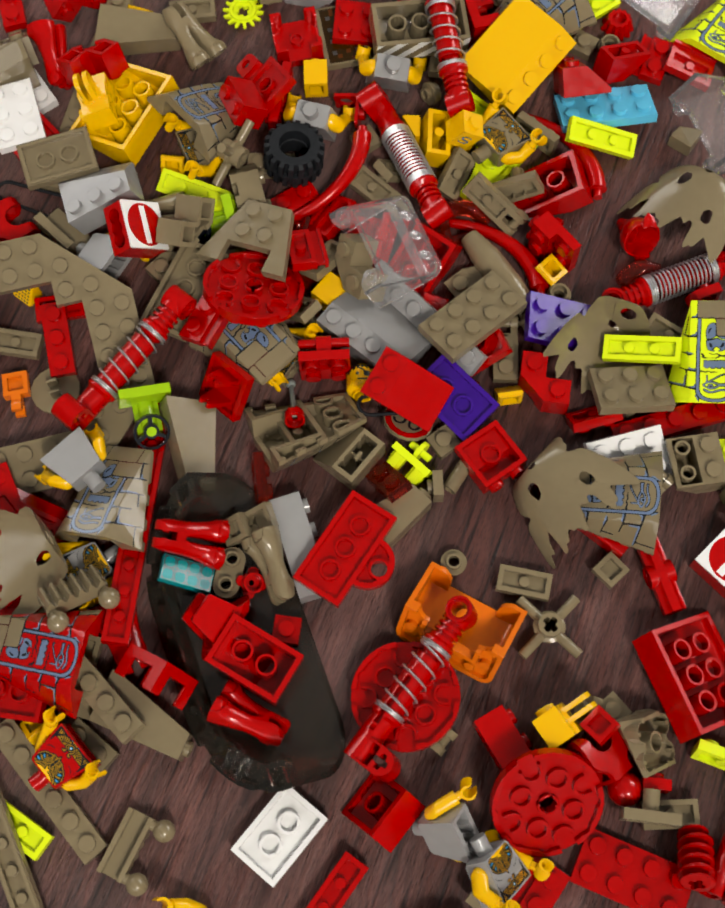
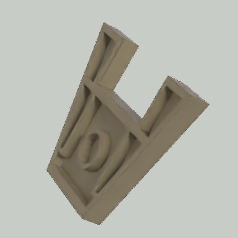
M249 199L209 239L196 255L200 260L211 263L216 259L221 261L230 245L268 254L269 256L261 269L262 275L286 282L295 215L291 209Z

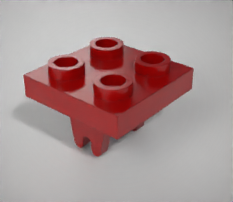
M221 351L213 352L199 392V402H207L206 408L218 409L232 422L241 419L255 378Z

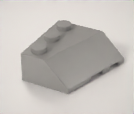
M132 162L101 168L98 172L58 184L68 223L84 235L107 224L103 209L120 199L145 201L136 168Z

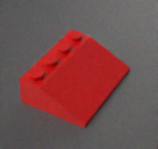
M708 611L651 630L632 641L680 744L725 725V644Z

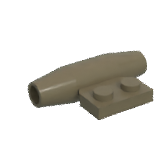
M472 230L466 234L461 243L474 267L462 268L444 282L445 287L452 296L456 298L493 270L526 300V294L529 292L526 284L499 249L477 230ZM525 309L519 313L520 316L525 313Z

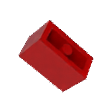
M228 75L224 84L220 87L218 95L233 124L242 126L247 118L255 123L252 129L259 130L269 110L255 84L251 80Z
M503 705L475 720L472 724L500 772L515 758L529 752L532 747L527 735L524 732L520 734L514 725L517 723V719L509 708L505 710Z

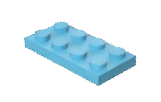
M647 84L612 87V92L570 98H563L559 94L554 95L553 103L562 133H566L571 116H577L610 127L657 122L658 113Z

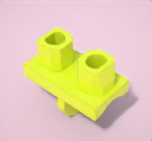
M397 441L391 446L394 450L387 459V462L399 471L406 461L413 465L411 470L404 476L409 482L417 486L426 477L431 479L432 471L419 461V459L423 458L428 463L433 458L427 452L430 447L429 443L425 441L418 445L415 441H412L409 447L415 451L413 455Z

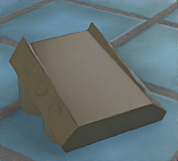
M648 708L637 710L616 720L621 726L618 731L643 778L650 777L676 763L674 745L667 737L669 721L666 714Z

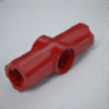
M657 536L653 556L644 553V551L636 550L643 565L642 572L648 588L653 590L663 616H669L687 607L676 583L677 573L671 560L666 558Z

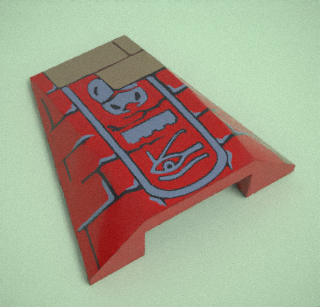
M105 610L65 612L69 617L70 623L60 633H53L48 629L46 613L0 615V679L51 707L56 705L55 709L76 719L83 691L75 689L89 635L99 636Z

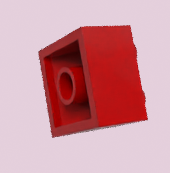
M573 56L564 57L553 69L554 91L563 98L612 92L611 87L587 65L581 63L578 59H574Z
M371 773L341 813L391 853L424 810L425 806L394 780L384 782Z

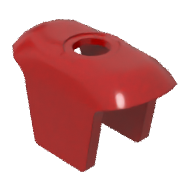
M196 594L181 619L202 640L201 657L203 661L233 613L242 618L246 617L250 607L248 595L229 603L212 594Z

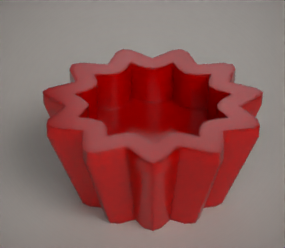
M620 8L612 10L602 20L603 25L600 29L605 32L604 36L614 34L621 42L624 37L630 38V32L634 31L631 15L626 10L622 11Z

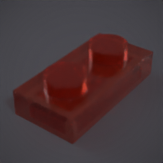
M253 452L251 460L256 506L273 498L272 484H267L266 478L270 475V469L267 463L264 462L263 452Z
M386 461L373 468L365 476L369 484L391 503L413 489L410 481Z

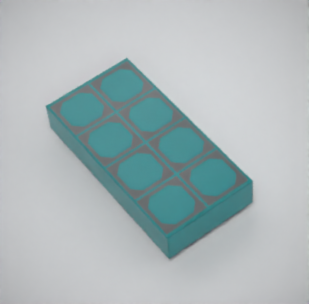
M165 553L161 559L157 581L207 595L211 591L215 570L203 564Z

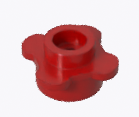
M256 567L249 568L246 574L239 575L236 578V584L241 586L244 591L243 595H248L250 599L254 597L255 593H259L266 588L264 579ZM250 580L253 581V585L249 584Z

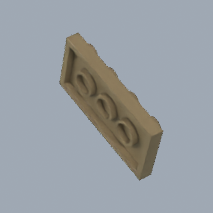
M198 243L195 247H180L140 321L143 318H148L150 315L154 316L152 314L154 310L158 312L157 307H162L161 299L164 293L175 284L196 299L198 303L203 295V276L207 267L211 264V262L200 260L196 255L204 246L203 244ZM225 254L222 260L229 258V255ZM189 316L184 320L177 319V325L172 324L174 328L172 330L168 329L170 331L168 335L186 343L179 333Z
M492 270L419 324L418 331L453 364L527 307L528 302Z

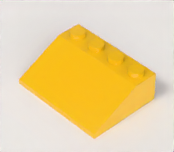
M512 0L465 53V60L468 63L466 76L492 103L494 101L492 99V92L496 88L501 89L498 100L502 99L503 95L507 93L509 96L508 102L500 105L499 108L504 107L510 114H514L575 46L576 42L558 22L532 1Z
M128 63L129 68L122 72L119 78L110 80L115 91L119 123L92 132L88 124L82 122L79 115L70 130L86 126L94 149L123 164L132 162L136 166L164 123L163 118L165 117L147 101V98L179 90V87L172 75Z

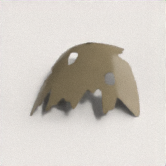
M689 164L681 165L660 176L659 182L645 187L617 212V214H620L625 209H632L640 202L647 200L633 217L655 213V218L659 220L657 225L659 228L678 217H681L683 223L691 221V228L683 241L682 247L684 248L688 245L693 247L703 238L709 263L712 262L713 264L714 259L717 260L725 245V178L708 168ZM684 173H692L691 179L685 183H677ZM710 210L712 217L709 223L705 224L700 218L704 211Z
M606 295L598 297L589 307L585 316L581 313L576 314L555 335L543 353L544 357L559 356L555 365L556 378L562 375L571 361H575V368L582 370L580 391L583 394L586 390H591L587 377L589 368L644 365V363L605 362L602 360L605 334L650 336V325L643 308L635 303ZM626 308L633 310L636 313V318H624L621 315V310ZM610 320H612L613 322H615V324H616L615 327H610V326H609V321H610ZM575 338L577 346L574 351H570L568 344ZM635 413L626 414V419L631 420Z
M556 437L516 480L512 488L517 509L522 516L530 518L529 532L540 552L553 569L556 568L552 559V555H555V552L549 541V533L567 554L569 550L567 544L570 541L568 531H575L578 528L585 531L589 530L581 509L582 504L589 503L587 495H594L609 507L617 510L616 502L618 498L610 486L638 485L640 483V480L627 469L605 456L586 448L567 451V445L561 437ZM535 462V466L532 469H529V467ZM585 471L592 475L595 481L587 485L579 479V474ZM531 483L536 484L540 490L541 497L539 500L534 498L528 490Z
M26 506L20 509L18 514L7 510H0V585H2L0 610L22 595L19 605L12 614L36 613L41 607L36 596L38 588L45 587L48 589L49 583H53L56 586L60 578L64 580L68 572L67 563L55 537L32 509ZM42 551H48L51 558L46 563L38 566L36 563L37 557Z

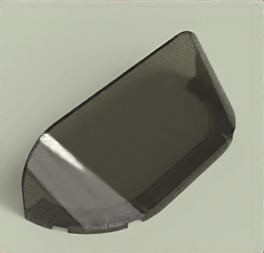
M187 472L170 489L171 497L166 506H160L150 532L146 563L152 565V581L147 582V590L167 661L199 681L183 708L189 729L199 747H206L212 756L209 762L217 771L231 782L245 789L274 793L326 779L338 770L343 761L345 753L343 750L346 745L345 730L296 588L295 596L279 606L272 604L266 588L259 593H255L254 597L250 599L249 612L244 618L270 635L273 632L276 614L303 619L299 645L288 646L303 654L304 660L276 707L240 685L242 690L255 702L291 722V727L285 734L279 746L266 745L248 733L206 721L215 699L221 695L224 686L231 678L202 660V640L181 619L198 592L157 581L161 559L165 553L193 562L197 561L152 547L153 537H168V539L172 540L173 534L172 532L165 533L154 529L156 519H176L192 522L225 520L237 512L250 510L261 504L262 501L248 485L234 476L224 473ZM186 538L187 541L193 543L220 546L224 550L229 548L226 546V543L220 544L197 538ZM240 543V544H237V545H234V546H231V547H237V548H239V549H241V550L243 551V547H242L241 543ZM244 552L246 557L244 574L251 567H256L259 570L254 560ZM235 556L228 558V562L231 564L237 561ZM284 557L285 566L290 574L287 562ZM250 580L249 584L253 585V581ZM212 581L211 591H210L209 594H212V595L216 596L215 593H214V590H213V581ZM224 581L221 584L223 589H228L231 586L229 581ZM240 587V591L235 598L225 601L229 603L233 602L234 600L244 596V591ZM174 681L177 693H179L182 685Z

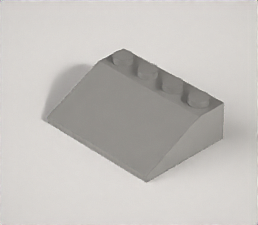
M344 292L331 302L316 320V323L324 330L323 333L319 332L322 336L331 335V338L349 337L350 347L340 349H350V356L360 364H367L373 368L386 346L416 364L432 347V344L418 331V328L383 296L381 299L358 300L348 292Z

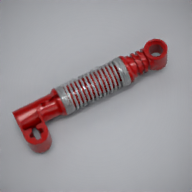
M374 80L357 92L355 96L362 108L379 128L381 141L409 194L417 199L424 218L431 228L435 229L453 217L454 213L439 191L437 178L409 126L401 121L389 97Z
M725 245L717 260L714 259L713 264L712 262L709 263L708 255L704 253L690 260L687 259L662 270L659 269L654 273L651 272L650 274L638 277L632 284L621 288H608L601 296L607 295L635 303L640 307H650L692 292L702 284L709 283L711 285L719 282L725 276ZM622 309L621 313L627 312L631 309Z

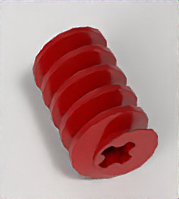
M699 824L682 826L677 832V876L682 887L703 892L712 890L716 886L714 879L715 869L713 868L715 866L713 858L715 853L713 848L714 839L708 835V829Z

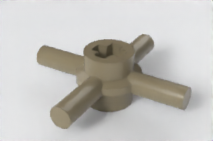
M246 118L235 140L227 137L217 145V156L223 159V162L211 182L212 184L220 187L232 165L240 169L248 161L249 149L245 148L243 144L255 124L251 120Z
M522 595L516 604L528 611L527 614L534 620L533 632L535 635L518 651V654L526 660L542 642H558L577 659L583 650L564 634L566 630L564 619L580 603V600L575 595H571L556 612H540ZM549 622L553 623V629L547 632L544 629L545 625H548Z

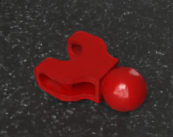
M7 197L0 201V242L41 234V230L33 222L11 225V222L21 212L20 203L14 197Z
M618 730L602 747L596 742L595 748L588 740L583 738L574 739L568 744L566 750L583 757L596 772L601 785H607L608 796L616 805L631 807L639 802L643 792L642 784L634 773L629 772L633 766L628 759V748Z

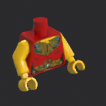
M56 705L43 712L44 724L34 748L35 754L31 758L39 770L28 781L38 792L48 783L54 789H64L66 791L86 789L97 778L106 775L107 771L103 770L100 772L98 770L101 760H97L70 724H59L66 715L62 712L56 716Z

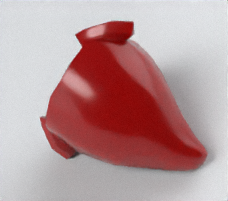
M647 213L644 218H619L616 225L620 230L621 247L627 254L633 256L635 261L648 259L650 253L660 240V229L654 217Z

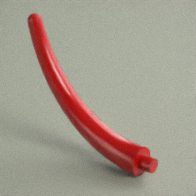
M529 114L559 135L560 141L570 150L573 149L583 164L593 200H601L602 194L607 191L605 176L598 159L590 148L566 142V133H562L560 125L545 118Z
M359 125L357 130L353 132L351 151L343 169L324 192L301 209L293 212L295 215L294 223L311 216L327 206L351 184L362 168L369 152L372 135L367 131V126Z
M455 218L447 220L449 228L468 232L477 230L485 238L501 246L513 256L523 269L530 291L546 294L545 291L549 288V284L535 269L540 263L518 240L499 229L479 222Z

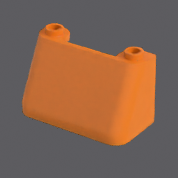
M432 561L406 602L396 627V633L405 642H420L425 633L431 632L432 629L436 631L434 626L436 624L440 625V618L444 619L442 615L445 613V606L452 597H467L476 609L478 619L472 628L465 632L461 631V638L456 637L459 641L457 643L453 642V655L449 658V663L454 669L481 683H489L493 680L528 611L513 603L502 604L498 611L451 587L453 577L449 570ZM467 609L459 610L456 617L464 616Z

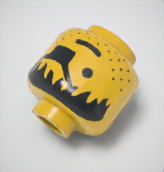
M362 363L351 367L347 371L346 391L355 401L363 395L360 390L372 372V366ZM365 398L361 402H368L371 399Z

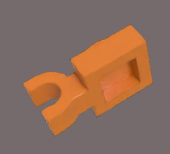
M27 370L1 374L3 397L6 401L11 400V411L15 412L16 418L27 417L24 398L31 397L29 373Z

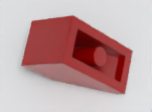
M638 40L601 46L592 71L607 84L621 82L649 59L651 53Z

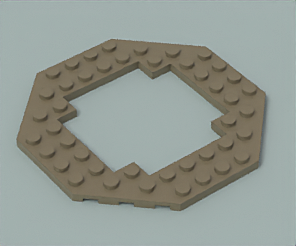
M41 234L0 242V295L52 284L58 308L83 303L98 369H103L109 363L108 357L113 358L119 351L117 347L122 348L128 341L126 336L131 338L135 332L140 333L136 329V326L139 327L138 323H140L130 287ZM149 357L147 358L148 364H142L138 368L139 374H133L129 378V385L124 384L121 389L155 384ZM117 399L114 402H109L86 428L87 431L93 430L95 428L94 424L97 423L104 432L106 448L108 445L119 446L126 432L134 423L132 407L119 409ZM72 431L1 447L0 463L7 462L15 486L30 494L55 489L49 485H43L34 475H40L44 470L42 468L44 464L40 459L70 435Z

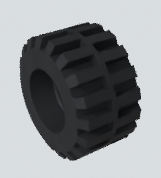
M288 120L283 125L281 123L276 124V129L271 128L269 130V135H266L264 143L263 161L268 176L273 177V181L276 183L282 182V186L285 187L292 185V188H298L300 184L303 187L307 186L308 181L313 183L316 180V176L319 177L321 169H323L325 143H323L322 135H318V130L315 127L311 129L310 124H301V121L295 120V123H291ZM297 151L302 153L303 156L290 157L284 153Z

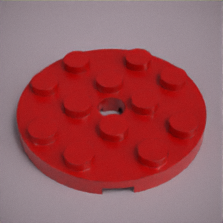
M243 251L230 253L229 258L219 261L216 259L204 273L202 292L210 308L220 316L228 319L229 322L263 328L283 322L298 312L304 299V281L298 271L293 272L289 267L287 268L286 282L264 277L261 269L269 255L261 252ZM249 287H257L258 289H254V292H252V289Z
M415 641L388 643L374 650L363 660L354 675L351 685V707L359 727L362 726L372 712L374 701L376 699L381 700L386 693L384 688H390L395 681L393 676H398L404 669L402 663L407 664L412 658L411 651L416 652L417 649H424L422 643ZM442 659L444 667L438 668L435 672L436 679L430 680L427 683V692L419 694L416 698L418 704H412L408 709L409 716H403L405 722L399 728H395L384 742L383 746L388 750L401 753L421 751L435 745L451 730L459 713L461 693L457 675L449 661Z
M548 747L535 749L515 758L501 771L492 787L489 803L490 814L501 838L508 841L519 852L535 857L555 856L562 854L563 849L572 846L576 842L578 845L581 844L594 831L603 812L604 791L596 772L580 755L562 748ZM552 796L553 803L547 807L540 806L539 801L542 802L545 798Z

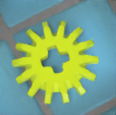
M233 0L232 3L227 1L225 4L229 8H223V12L227 13L223 17L224 19H230L227 22L228 25L236 22L234 26L236 29L239 28L241 23H243V29H246L247 22L254 27L255 24L252 20L256 22L261 21V18L258 16L264 13V11H259L263 5H256L258 0ZM239 9H248L247 16H244L243 14L238 15L240 13Z

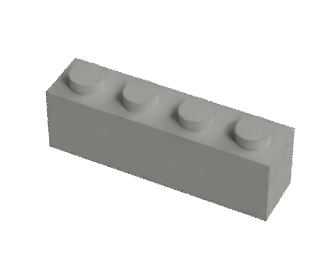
M299 491L269 500L279 525L281 541L292 577L315 545L314 538L318 537L315 523H309L306 515L311 513L307 498L301 499ZM294 580L301 604L321 598Z

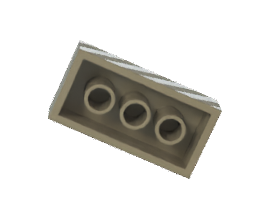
M426 0L371 3L369 25L374 56L377 53L405 58L434 56L437 49L432 45V42L435 40L434 36L429 33L432 25L427 22L429 16L425 13L424 4ZM454 0L456 6L455 15L458 17L457 26L461 30L459 38L463 41L462 50L466 53L471 36L465 1Z

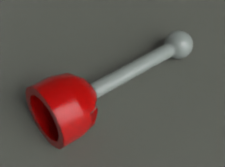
M289 379V383H286V386L289 388L291 407H288L285 411L284 420L286 426L295 429L304 425L305 414L302 408L296 406L294 393L296 382L293 379Z

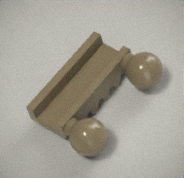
M92 564L89 565L87 572L81 568L79 569L78 576L75 577L71 573L67 581L60 578L58 585L55 586L53 583H49L47 590L40 587L36 594L40 606L44 608L48 617L47 627L53 633H60L69 625V617L65 612L98 597L99 604L105 609H113L120 603V593L115 588L108 586L101 572Z
M129 807L96 871L104 873L117 882L126 885L127 892L132 896L138 897L147 891L149 886L148 879L142 873L129 874V871L133 868L140 850L144 847L145 840L150 835V831L153 832V836L157 841L167 843L174 838L176 829L169 820L157 821Z

